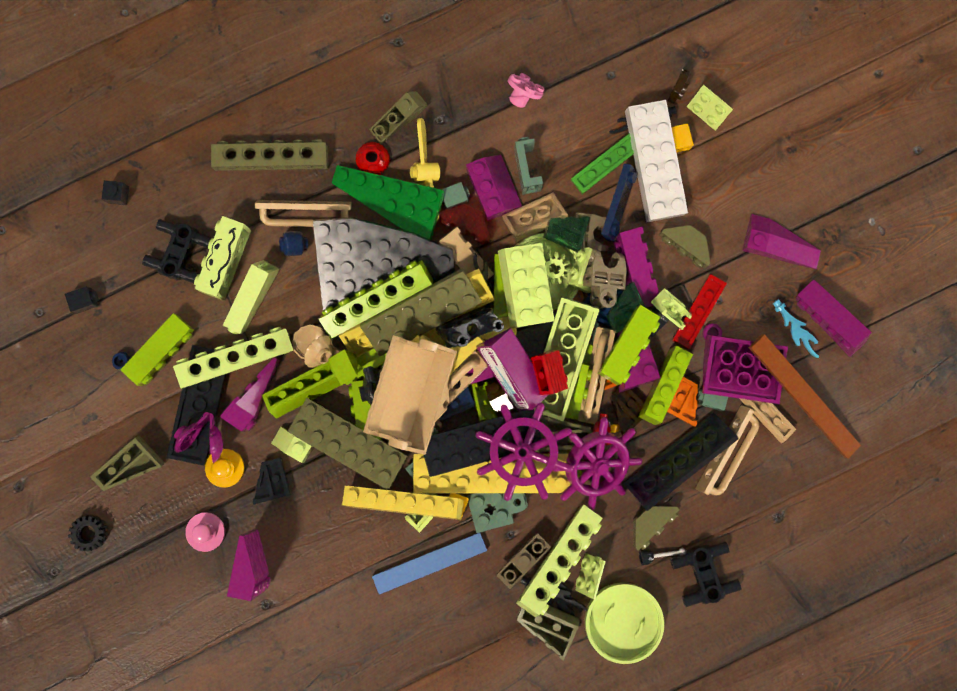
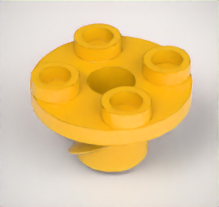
M223 449L220 458L215 463L212 462V454L208 457L205 464V473L212 484L218 487H230L241 480L244 473V462L239 453L231 449Z

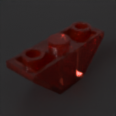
M463 204L439 212V220L442 225L449 228L450 226L458 227L461 231L460 234L465 236L470 234L474 236V240L478 243H490L491 237L481 211Z

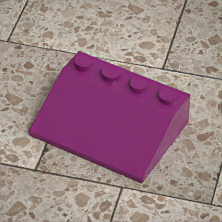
M706 335L702 393L780 404L782 386L748 348L753 341ZM774 345L786 358L788 346Z
M257 529L239 535L227 597L252 601L269 588L271 577H268L269 570Z

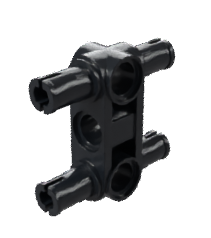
M159 219L156 229L170 234V242L162 260L145 255L142 265L155 269L160 275L177 281L182 279L194 283L199 273L188 270L185 266L193 245L198 244L208 248L211 237L199 233L197 229L186 224H173ZM189 230L188 237L182 238V232ZM171 265H175L174 273L169 274L168 268Z
M485 308L482 310H472L469 316L452 323L441 324L435 329L436 333L445 342L446 347L451 348L456 346L465 347L469 340L492 331L501 332L504 329V325L502 324L503 321L494 314L492 308ZM472 324L470 331L467 332L468 325Z
M727 542L712 546H695L687 550L686 554L670 559L673 570L688 565L692 566L697 581L698 591L682 596L685 607L701 602L702 604L717 603L724 599L725 595L742 590L738 579L721 584L713 563V557L730 552ZM702 550L704 557L702 560L697 561L695 555L698 551ZM715 588V596L708 598L707 593L709 589Z

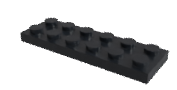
M192 345L189 361L196 359V354L207 352L208 355L215 351L214 349ZM231 353L227 356L228 360H230ZM211 358L209 366L213 369L218 368L220 360L218 358ZM193 364L190 367V372L193 375H198L201 372V366ZM226 374L182 388L166 458L205 466L210 449V420L202 427L193 444L182 452H175L176 439L174 434L181 426L185 425L188 427L198 422L205 412L212 413L216 423Z
M534 409L521 410L511 413L513 419L532 418L535 411ZM504 416L431 435L426 454L424 455L429 477L491 461V443L476 438L475 434L477 431H481L494 436L496 431L506 423ZM518 426L517 428L524 441L529 426ZM509 430L502 439L516 444ZM536 430L532 443L542 439L539 430ZM499 447V458L513 453Z
M713 412L623 484L645 510L648 511L739 438Z

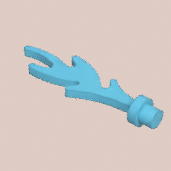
M779 299L773 302V305L776 307L775 311H780L783 316L784 326H788L789 321L791 322V335L796 346H800L799 339L801 338L808 352L815 358H819V355L812 350L808 340H811L814 344H818V341L808 331L800 328V326H805L806 323L790 315L784 309L786 306L784 302L782 303Z

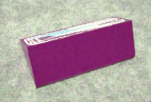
M511 328L476 346L516 410H533L538 403H541L548 396L539 394L540 391L532 361Z

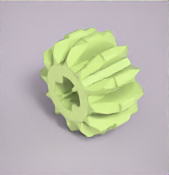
M555 251L554 257L548 252L547 256L549 259L547 260L544 257L548 279L551 278V284L555 283V278L558 279L560 284L562 283L561 276L565 279L568 278L564 271L571 272V268L564 267L569 265L570 261L562 262L566 256L562 254L558 258V251ZM552 263H555L556 266L560 265V268H557L558 271L555 273L553 270H549V267L552 268Z

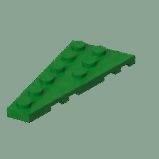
M339 165L336 166L332 180L333 185L399 228L432 240L445 194L444 190Z

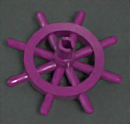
M543 403L537 404L532 418L513 419L508 406L502 404L500 410L506 423L496 431L494 436L481 431H477L475 434L476 438L491 443V463L478 468L477 474L482 476L495 470L501 478L509 482L504 494L506 501L511 500L516 485H535L540 497L546 500L548 493L542 481L551 474L553 469L558 468L568 473L573 471L572 465L557 460V441L571 435L572 430L565 428L553 434L545 424L540 422L545 408ZM518 426H529L524 441L517 428ZM509 430L516 444L502 439ZM536 430H539L545 438L532 443ZM547 445L550 447V457L535 452ZM499 447L513 452L499 459ZM517 460L512 474L503 467ZM533 460L547 465L538 473ZM524 462L531 477H519Z
M603 417L600 421L599 432L588 434L582 439L575 432H572L569 438L575 445L569 452L566 460L567 464L573 466L572 472H566V477L571 485L560 495V499L566 501L577 490L581 494L589 496L588 508L594 510L597 496L605 495L614 489L619 495H625L626 490L620 483L625 478L629 466L641 465L643 462L639 457L630 458L625 445L635 435V429L630 428L618 438L614 434L607 432L608 419ZM605 443L613 444V445L604 453ZM597 445L596 452H592L590 448ZM617 452L618 459L609 460ZM609 467H615L612 473L608 471ZM558 468L553 469L555 472L563 471ZM587 469V470L578 478V476H577V470ZM602 475L605 480L599 483L600 476ZM592 476L591 485L584 484Z

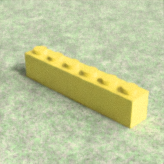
M345 486L342 505L353 508L461 520L463 500L452 497Z

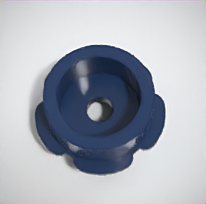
M126 352L115 354L112 358L113 367L117 370L121 369L131 358Z

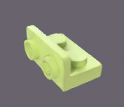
M589 247L582 248L577 252L575 256L576 262L569 274L570 279L568 285L585 293L591 292V287L583 286V277L593 250Z

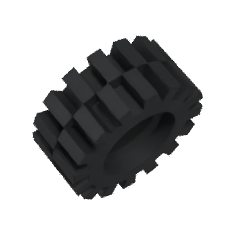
M94 515L83 516L71 524L72 527L69 528L71 534L68 535V538L72 539L70 543L75 544V549L79 548V551L87 552L98 549V547L103 545L102 543L106 541L105 536L108 535L105 529L108 528L107 525H103L105 522L99 520V517H93ZM85 526H91L95 531V536L91 541L83 539L81 535L82 529Z

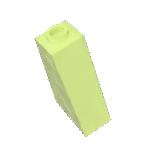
M264 260L251 264L223 326L228 328L229 332L241 334L247 330L277 276L279 268Z

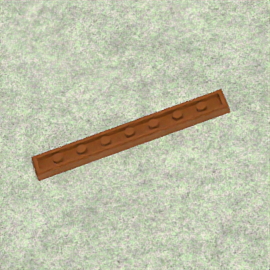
M761 334L748 348L843 457L849 459L861 446L860 443L767 336Z

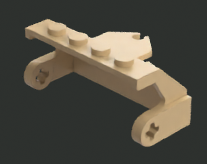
M393 335L363 432L388 439L389 446L425 455L435 422L447 410V407L443 406L444 402H450L447 383L457 351L424 339H420L419 343H415Z

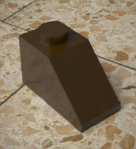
M498 380L485 386L489 402L498 417L503 416L500 410L502 404H506L511 413L519 411L516 410Z

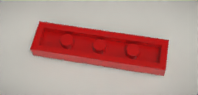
M712 274L708 275L688 310L691 314V319L686 316L684 317L685 327L682 330L678 328L672 341L688 350L690 349L725 288L726 282Z

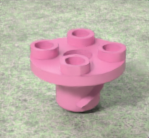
M520 73L519 76L512 74L508 79V83L514 88L509 100L519 108H524L530 98L538 100L543 96L544 87L531 82L530 77L526 74Z
M208 512L195 515L190 519L186 527L188 543L194 549L202 552L216 549L222 543L226 534L222 520L215 514Z

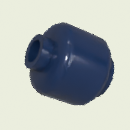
M301 231L284 232L282 237H279L280 252H283L286 256L302 255L304 249L308 248L307 237H303Z

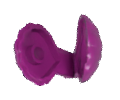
M205 412L198 422L188 427L183 425L175 432V452H182L191 446L202 427L210 420L209 439L212 462L215 463L220 458L223 451V440L219 429L214 426L215 419L212 413Z

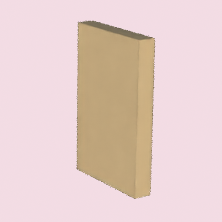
M554 192L502 216L516 243L569 219L567 212Z

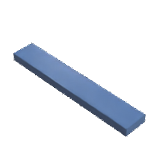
M477 533L375 574L372 578L378 593L382 594L486 552L487 549L481 533Z

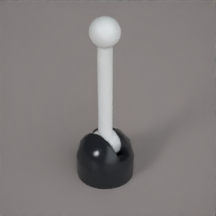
M680 548L678 551L653 554L652 551L644 549L639 550V559L643 566L651 564L654 558L686 554V550Z

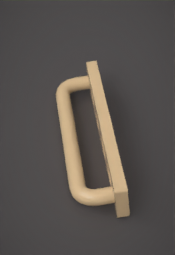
M257 200L255 202V209H259L261 221L268 226L313 227V220L316 219H270L267 217V209L341 210V218H347L348 210L352 208V202Z
M602 327L596 328L589 369H592L590 381L586 380L585 388L589 389L587 398L582 399L578 421L595 424L598 420L606 378L597 373L613 348L615 330ZM607 344L608 350L604 353L605 345ZM598 381H599V383H600V388H599L598 390H596L597 384H598ZM594 400L596 401V407H595V408H593Z
M474 351L449 376L447 386L450 402H444L443 406L447 407L488 367L479 351ZM473 368V375H467V372ZM460 380L461 385L457 389L454 385Z
M741 405L729 426L740 439L748 422L752 423L746 438L720 485L717 488L713 487L739 439L709 462L695 488L696 490L706 495L710 493L715 496L724 493L758 432L759 420L753 415V409Z

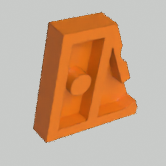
M683 377L667 413L694 427L697 425L695 418L698 384Z

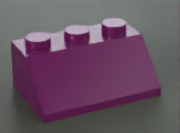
M501 155L483 157L466 164L467 173L487 221L522 207Z

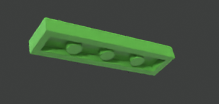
M630 133L571 178L572 183L582 195L633 156L634 151L631 146Z

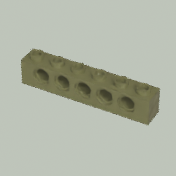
M275 140L274 143L255 141V143L249 144L246 141H236V144L218 141L217 144H211V167L215 171L328 169V146L323 140H312L311 143H304L303 140H293V143H285L283 140ZM308 150L313 151V154H312L311 157H309V158L303 157V155H304V153H305L306 151H308ZM254 151V158L247 159V154ZM269 151H274V156L267 159L266 154ZM287 151L294 152L291 158H285ZM236 152V157L228 159L229 153Z

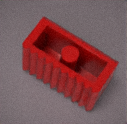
M559 350L547 351L531 357L540 395H551L568 389V378L564 372L563 358Z

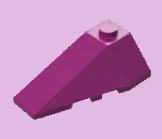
M751 214L742 251L817 269L821 250L770 218Z
M274 357L257 375L258 380L249 383L245 388V394L236 397L220 417L241 432L250 431L255 426V419L258 417L263 405L262 395L268 392L280 360Z

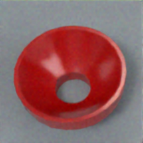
M369 142L358 149L356 165L360 171L381 175L389 167V153L380 143ZM375 152L377 160L374 162L367 161V154Z

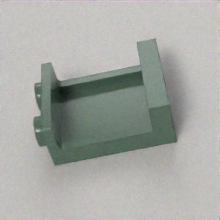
M529 137L518 139L514 147L522 195L540 192L543 185L542 176L530 178L525 153L533 151L535 145L534 139H529Z

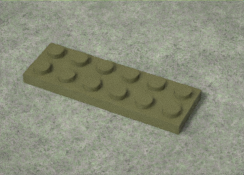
M462 268L360 323V328L378 355L382 356L388 352L393 335L411 341L417 335L421 336L482 303V300Z
M306 398L287 431L386 490L390 489L408 455L389 446L375 436L364 433L363 429L309 398Z

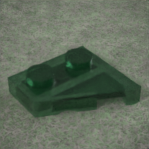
M590 217L551 218L547 222L543 238L578 252L581 250Z
M634 282L627 285L615 305L606 315L614 333L624 329L637 306L642 305L645 307Z

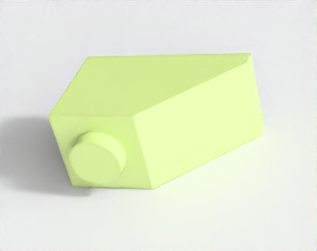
M280 427L271 444L297 461L304 463L313 446L290 434L285 428Z

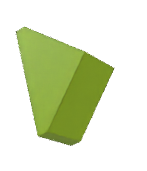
M344 349L328 359L341 386L358 376L357 357L354 353Z

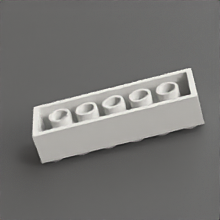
M666 100L628 107L625 115L631 137V146L634 151L633 156L646 223L687 214L686 199Z

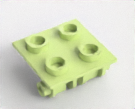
M705 85L700 88L687 106L715 131L733 110Z
M585 553L581 562L580 575L576 580L575 590L595 600L606 561L602 560L601 557Z

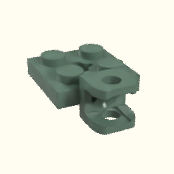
M473 493L467 495L476 533L515 523L512 514L521 512L528 507L525 493H513L509 501L504 499L505 493ZM516 499L521 501L520 505L515 502ZM487 504H491L492 507L495 506L496 508L492 515L485 510L488 507Z

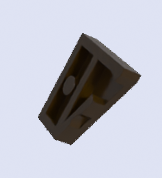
M682 69L667 100L668 102L674 104L677 99L681 100L689 85L686 81L690 71Z
M618 388L610 396V400L623 435L642 420L638 416L644 403L631 389L619 393Z

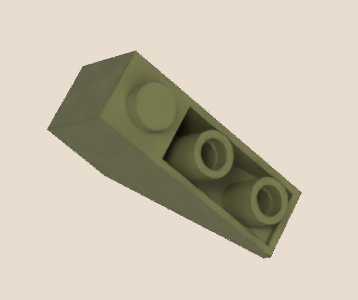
M417 91L406 92L369 130L379 143L382 144L415 119L428 105Z

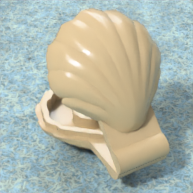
M307 325L301 327L294 334L292 341L293 350L301 359H305L304 362L308 367L312 368L325 364L329 361L330 357L341 352L333 346L330 337L325 336V333L318 326Z

